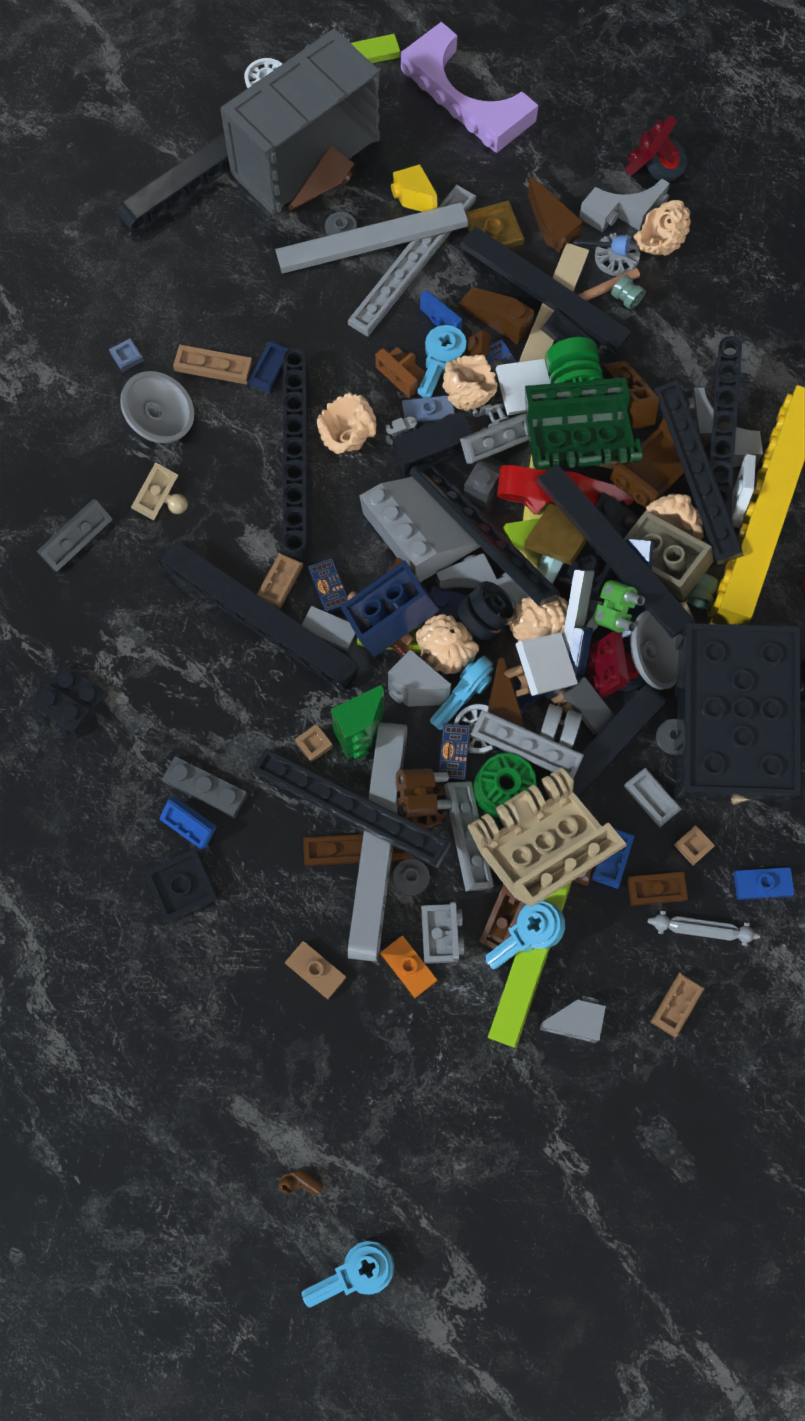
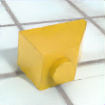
M420 164L393 172L394 183L391 184L394 198L399 199L403 207L421 212L438 208L437 194Z

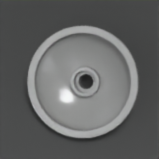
M145 371L131 377L123 387L120 398L122 413L131 428L142 437L153 442L171 443L181 439L190 430L194 420L192 400L184 387L172 377L160 372Z
M644 611L637 617L635 621L636 629L631 632L632 658L640 676L650 686L659 690L669 689L678 682V650H675L678 635L672 639L649 611Z

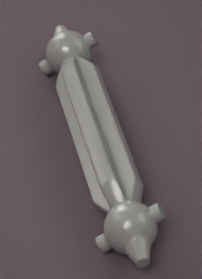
M660 911V914L656 917L648 918V923L654 925L659 934H663L669 928L679 934L729 941L738 938L744 946H747L748 942L760 938V934L754 932L749 927L750 923H744V926L738 928L729 923L680 916L669 919L665 911Z

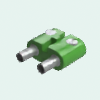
M614 580L607 581L600 595V598L605 600L603 605L597 604L594 614L595 622L616 632H623L625 630L633 632L636 629V624L630 621L632 615L627 613L629 607L634 608L635 604L643 605L645 598L638 595L637 590L632 586Z

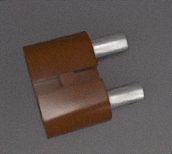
M431 768L399 769L396 773V789L400 791L401 795L398 798L400 815L403 818L434 816L437 810L450 809L452 806L451 800H437V794H433L432 789L436 787L435 782H447L449 779L448 773H434Z

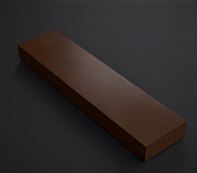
M364 834L303 837L304 865L320 866L360 863ZM393 846L391 861L415 859L414 856Z

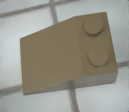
M647 511L643 513L624 538L625 541L626 539L654 541L652 572L670 593L681 601L686 599L714 562L712 546Z

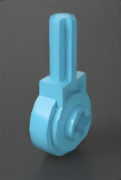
M437 326L426 337V368L428 369L418 389V394L423 398H430L441 374L445 373L446 363L465 355V336L461 330L454 326Z
M482 656L476 662L472 661L466 666L459 676L461 678L460 682L454 688L450 697L430 719V722L439 730L443 729V723L447 724L476 692L481 694L492 682L493 677L491 675L494 671V663L486 656Z
M540 901L533 907L526 904L519 913L517 924L509 929L512 936L486 955V963L492 969H497L520 950L521 952H530L533 948L548 949L556 945L561 940L565 931V919L562 911L555 904L547 901Z
M367 1240L359 1242L350 1249L344 1264L335 1268L336 1274L302 1291L304 1303L307 1307H313L342 1291H345L346 1295L354 1291L368 1295L380 1292L390 1283L394 1275L395 1264L391 1252L378 1241ZM365 1259L368 1263H375L376 1268L372 1270L373 1275L369 1271L364 1273L362 1267L366 1264Z

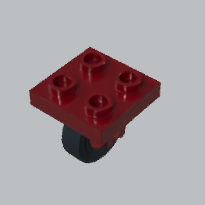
M669 115L663 122L658 120L650 132L647 130L638 141L640 146L636 147L627 157L629 163L624 170L630 176L643 165H646L650 174L659 181L661 179L667 182L674 181L685 171L687 156L684 148L679 142L668 137L677 123L674 117Z
M611 632L590 646L586 667L588 682L601 699L618 690L624 692L635 691L646 683L634 664L631 645L623 644L621 632Z

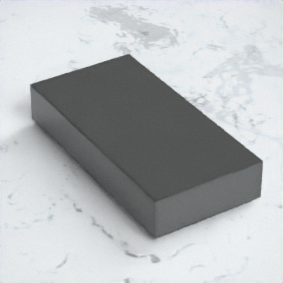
M580 677L577 680L578 684L571 686L563 696L577 713L582 714L581 719L595 736L615 716L585 677Z

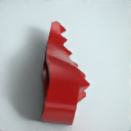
M515 465L500 467L497 497L510 502L522 503L534 515L549 504L557 506L536 482L537 477L548 470H537ZM564 471L593 505L602 492H605L618 502L623 501L627 506L635 500L613 484L598 481L575 472Z

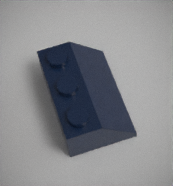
M406 560L340 606L359 641L374 657L440 611Z

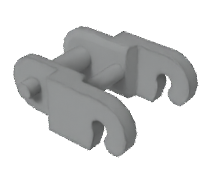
M490 403L480 407L479 412L477 409L473 411L474 417L489 415L492 424H489L488 427L510 419L508 416L505 417L502 411L504 404L497 403L494 406ZM497 412L500 419L495 420L493 413Z
M414 417L399 418L392 421L393 429H390V425H386L385 429L388 434L395 438L402 432L416 430L417 420ZM386 435V442L393 445V439Z

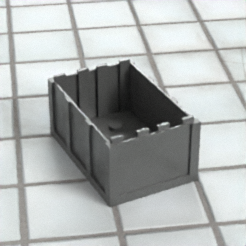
M334 28L223 105L220 110L231 174L272 215L282 212V207L293 199L329 146L332 145L350 159L370 143L380 140V131L378 130L379 70Z

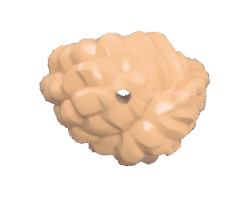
M680 200L664 202L659 208H654L653 211L646 215L642 230L634 235L636 246L642 252L645 251L654 255L663 254L664 256L681 247L680 244L685 241L686 235L690 231V210L684 207V203Z
M464 355L446 363L442 386L446 393L449 394L448 400L457 409H463L464 411L476 410V408L484 406L497 392L498 384L494 379L496 374L490 372L491 366L488 365L484 355Z
M349 392L344 397H337V400L333 401V403L327 404V410H323L322 415H319L317 419L318 432L321 435L322 441H324V445L336 454L359 450L368 437L372 438L376 434V417L373 409L362 395L357 396V394L353 395Z
M669 494L651 502L646 507L647 512L701 541L703 540V523L698 509L692 506L691 497L688 495Z
M559 596L556 601L538 606L528 597L523 598L522 603L515 605L516 617L509 623V626L518 642L556 633H562L563 636L568 610V602L565 598Z
M441 614L427 619L423 627L416 632V640L420 646L419 648L422 650L420 656L436 672L441 671L443 674L461 672L470 662L475 660V655L479 651L478 644L472 641L471 633L463 623L456 622L451 615Z

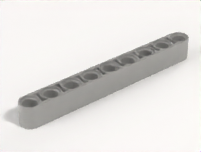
M380 722L368 800L397 814L400 791L396 789V773L399 769H403L407 741V724ZM364 831L360 856L348 944V959L377 962L393 845Z

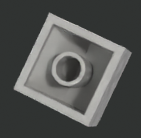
M409 650L388 672L389 695L396 702H403L408 707L443 705L450 696L451 684L412 650Z

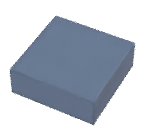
M131 338L109 349L111 356L122 372L144 361L143 356Z

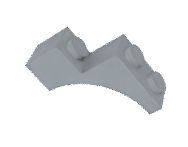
M661 179L653 187L643 192L628 195L613 194L595 187L582 202L579 218L602 233L608 225L612 226L617 218L640 231L645 223L646 215L653 211L654 208H658L664 202H667L669 198L667 191L670 183Z
M694 388L691 398L687 399V404L698 434L709 442L708 445H711L714 409L707 399L705 388ZM721 422L718 425L723 430L729 429L732 426L728 422ZM736 427L734 466H742L744 457L747 454L756 456L755 466H757L763 455L760 431ZM721 447L722 455L729 453V448Z
M484 553L478 556L475 554L467 556L461 563L456 565L450 564L436 572L435 583L437 587L443 589L458 587L475 589L482 582L489 581L500 586L510 596L514 605L522 603L523 598L529 597L507 573L502 574L499 579H496Z

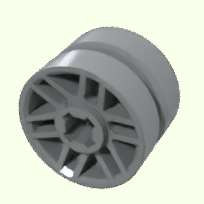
M549 704L540 736L572 749L582 714L569 710L563 720L561 719L563 708Z

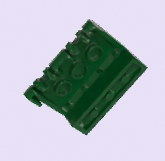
M626 378L525 386L526 427L533 466L537 470H546L549 467L553 468L557 464L566 465L570 468L575 467V465L578 467L601 465V463L605 465L610 464L611 461H618L619 463H627V461L641 462L642 448L640 439H636L634 443L627 411L630 394Z

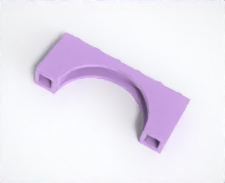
M440 22L401 52V70L406 76L412 78L422 90L428 92L436 103L445 107L453 118L462 122L469 132L479 137L485 146L490 147L497 153L536 122L538 105L522 91L511 98L501 101H481L465 96L456 90L448 81L444 67L448 60L456 53L457 35Z

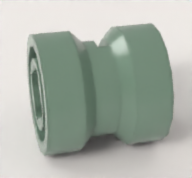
M624 275L613 287L611 295L616 299H621L624 302V306L632 310L642 300L646 290L640 285L636 286L631 277Z
M704 574L687 596V602L697 608H711L714 600L712 595L717 591L719 581L711 575Z

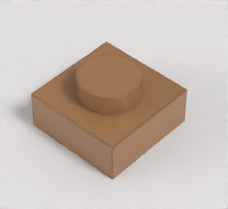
M317 724L295 739V743L311 763L333 748L332 743Z
M696 825L674 844L692 865L696 864L715 846Z

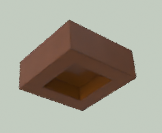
M482 330L467 338L465 355L475 356L478 354L485 357L489 356L490 334Z

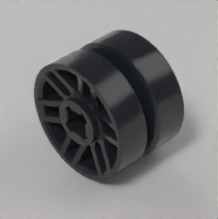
M484 581L458 604V615L470 633L479 639L491 640L515 619L516 608L510 596L500 586L493 582Z

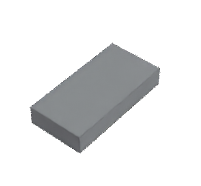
M313 606L310 607L302 623L303 627L328 644L347 652L356 637L348 621Z
M646 768L624 785L626 790L659 828L681 810L680 806Z

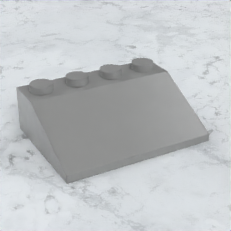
M413 477L381 483L359 496L364 516L396 557L402 559V561L406 560L421 582L480 547Z

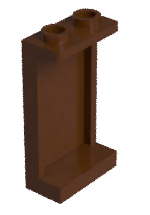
M663 418L659 428L641 445L642 461L618 463L609 479L616 487L622 489L645 508L651 502L663 497L685 475L665 418ZM699 435L705 450L709 442Z

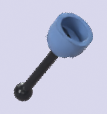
M620 235L613 239L612 242L587 241L575 237L571 240V244L576 246L611 247L615 254L627 256L630 248V237Z

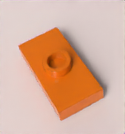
M403 935L380 952L414 998H417L437 982L435 976Z

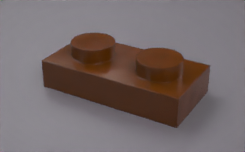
M684 872L627 878L631 906L688 900Z

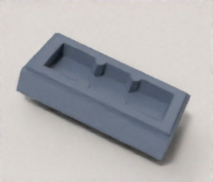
M448 396L402 401L404 418L414 417L417 420L416 426L429 422L434 423L442 420L448 414H454V408L448 400Z

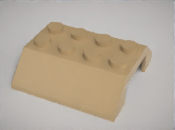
M559 768L551 773V777L546 776L542 779L544 788L550 798L547 801L544 800L540 790L535 785H532L528 788V791L524 790L506 801L505 806L501 804L496 807L497 814L504 826L501 830H498L494 819L489 814L482 816V821L477 819L468 825V829L487 863L511 894L530 907H533L626 847L624 840L609 822L601 826L574 794V781L563 768Z

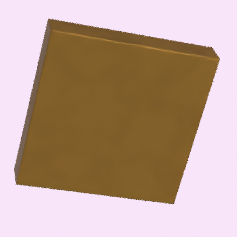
M509 200L465 212L469 232L476 226L507 248L524 244L523 234Z
M549 504L524 544L527 549L572 565L587 540L557 506Z

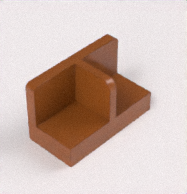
M382 348L375 354L376 368L408 398L413 397L418 392L426 374L415 364L416 355L413 352L405 355L399 348H395L388 353Z

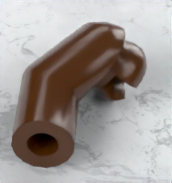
M304 1169L285 1173L281 1176L278 1184L279 1190L284 1194L304 1188L315 1197L324 1186L322 1182Z

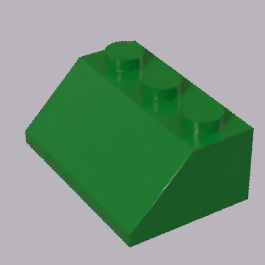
M382 685L331 709L334 734L348 761L353 758L360 760L370 753L369 751L373 749L379 723L382 722L384 717V689Z

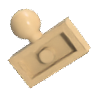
M155 462L131 508L152 520L156 518L163 503H166L168 509L174 514L185 512L188 507L187 499L181 494H169L178 475Z

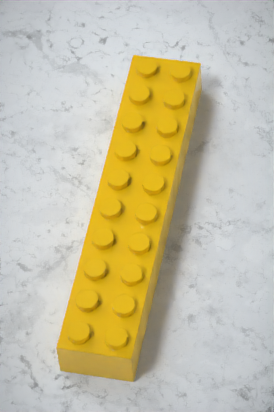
M797 385L792 394L787 393L783 406L778 411L777 423L768 440L770 443L762 457L761 463L763 464L755 477V487L741 523V528L737 534L744 556L726 562L723 570L725 571L724 577L720 580L716 591L718 595L708 613V616L712 617L710 624L747 625L752 618L805 460L804 387Z

